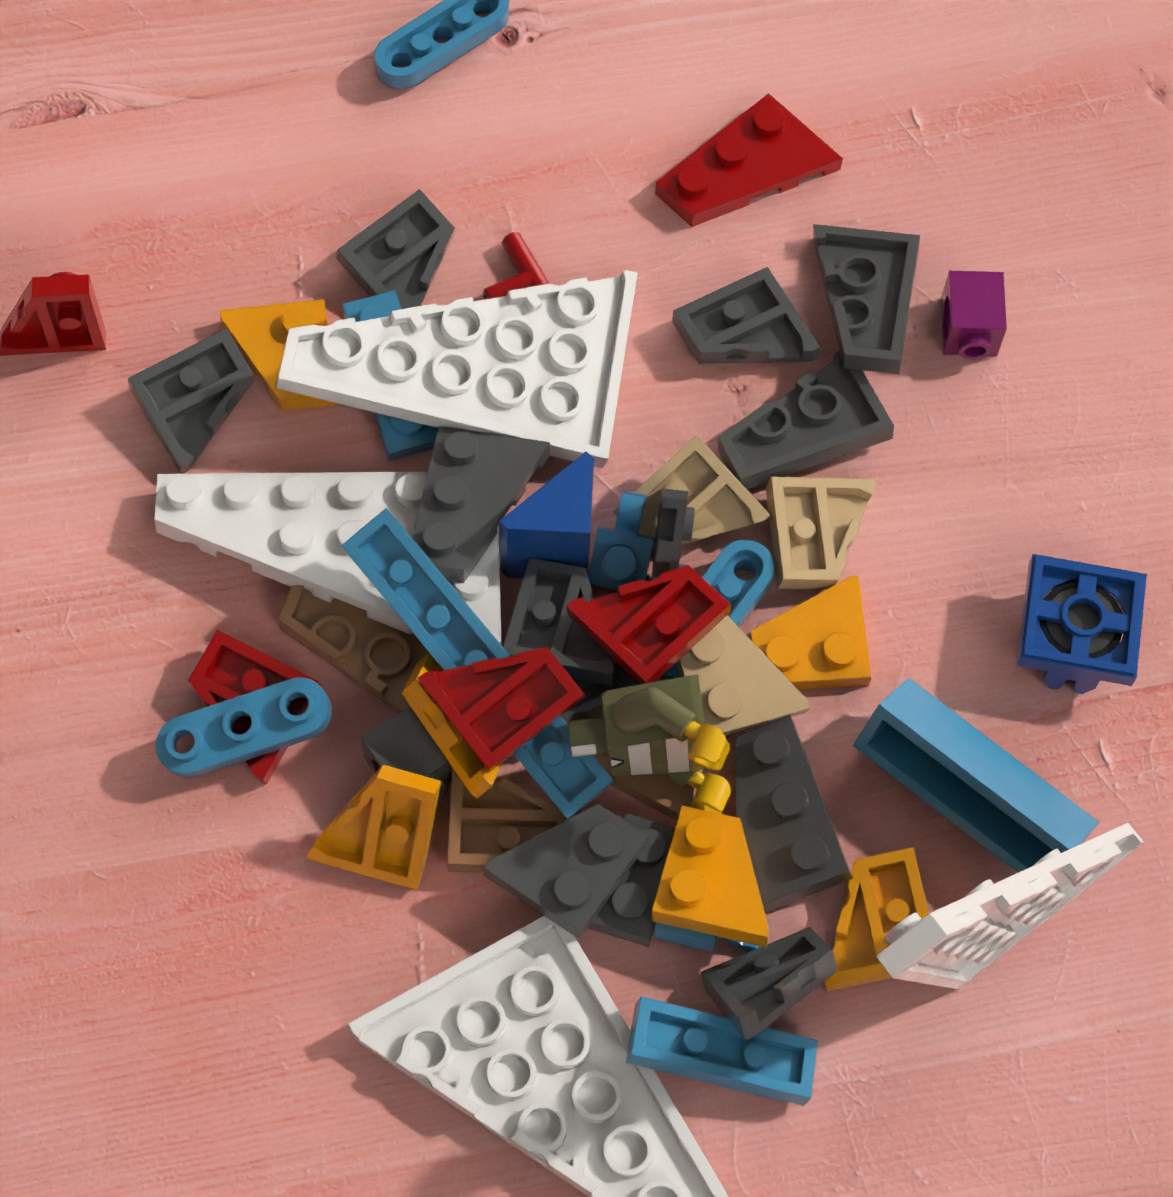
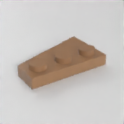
M292 585L278 618L280 629L398 713L410 707L401 692L415 665L429 653L414 633L408 634L367 617L366 610L339 599L333 598L330 603L315 597L303 585Z

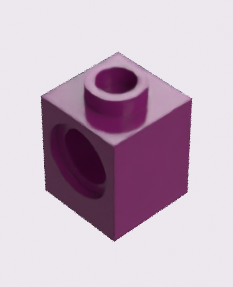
M949 270L941 296L943 355H960L965 359L971 360L998 355L1007 330L1004 272Z

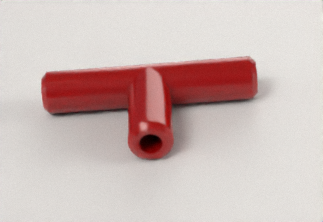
M509 233L502 241L505 251L519 274L484 288L483 297L484 300L503 297L510 290L550 284L520 233Z

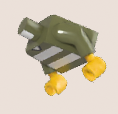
M699 675L607 690L602 693L604 717L568 721L572 757L608 753L611 774L617 777L665 774L682 788L689 784L697 789L691 802L693 808L722 814L731 794L729 782L717 774L708 773L704 775L700 771H708L707 768L720 771L730 751V744L721 729L705 724Z

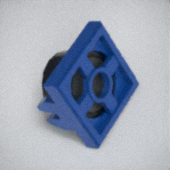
M1032 554L1028 566L1016 666L1044 670V681L1050 689L1057 690L1063 686L1066 680H1074V691L1077 694H1084L1096 689L1100 681L1132 686L1137 678L1147 574Z

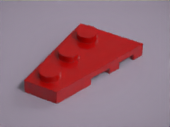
M768 93L656 182L655 194L687 224L693 227L748 206L750 199L778 189L782 193L798 187L799 180L820 172L823 176L841 170L843 158Z

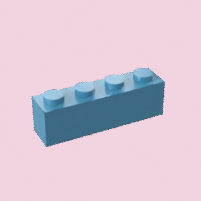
M910 678L905 680L877 706L852 745L1017 873L1032 867L1042 857L1055 849L1063 853L1084 843L1099 823L1098 820Z

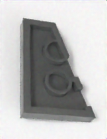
M813 224L814 245L844 368L899 374L918 260L920 235Z
M839 350L833 354L830 364L816 374L810 371L798 379L795 383V389L777 402H766L718 437V451L730 472L746 489H750L767 483L771 477H785L893 439L894 424L863 371L844 368Z
M438 427L412 538L448 581L460 583L466 581L497 535L499 521L506 515L512 505L516 506L526 492V484L535 470H540L549 458L550 442Z
M791 715L736 736V817L741 819L764 911H771L853 879Z

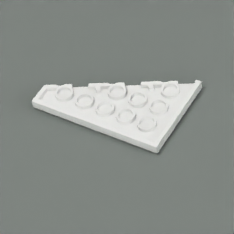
M625 270L618 277L589 282L587 277L570 280L561 286L544 284L510 290L506 296L473 301V298L469 297L455 300L445 306L437 304L394 310L388 317L355 322V318L337 320L328 326L313 324L290 328L275 388L436 428L441 426L550 442V456L575 461L587 451L594 458V466L603 468L609 458L638 273Z
M428 472L157 474L154 516L156 533L180 543H192L200 551L215 557L220 552L251 564L252 571L290 587L292 585H303L315 597L330 603L333 598L339 599L366 610L367 617L405 633L413 634L341 545L385 508L393 514L412 537ZM497 527V535L464 583L449 581V583L502 645L499 535Z
M1126 823L1063 853L1055 849L1042 857L1032 867L995 884L991 879H988L975 887L964 898L931 912L922 919L918 913H913L906 917L885 935L884 938L889 943V946L876 957L894 979L960 989L1145 842L1131 825Z
M545 916L348 1023L349 1030L357 1042L589 1197H729L655 1071L650 1068L625 1063L630 1029L575 936Z

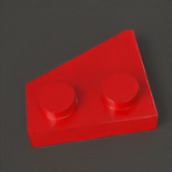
M58 272L47 277H32L0 330V356L106 350V330L89 274L77 275L71 272Z
M690 565L664 572L652 581L637 580L618 586L617 593L587 602L584 601L583 597L574 599L566 605L567 615L639 684H646L657 681L730 613L731 604Z
M216 630L188 679L207 707L293 678H307L321 686L319 681L219 630ZM296 698L289 706V713L295 716L303 714L308 708V699ZM242 716L236 719L233 724V733L238 735L246 733L251 727V718ZM288 747L246 760V763L255 777L267 784Z
M548 647L524 651L517 655L500 659L491 658L472 662L471 665L448 670L425 672L418 677L421 684L490 771L499 766L586 697Z

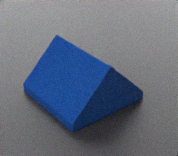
M587 451L499 521L500 570L506 577L523 578L529 557L586 568L588 575L594 458Z

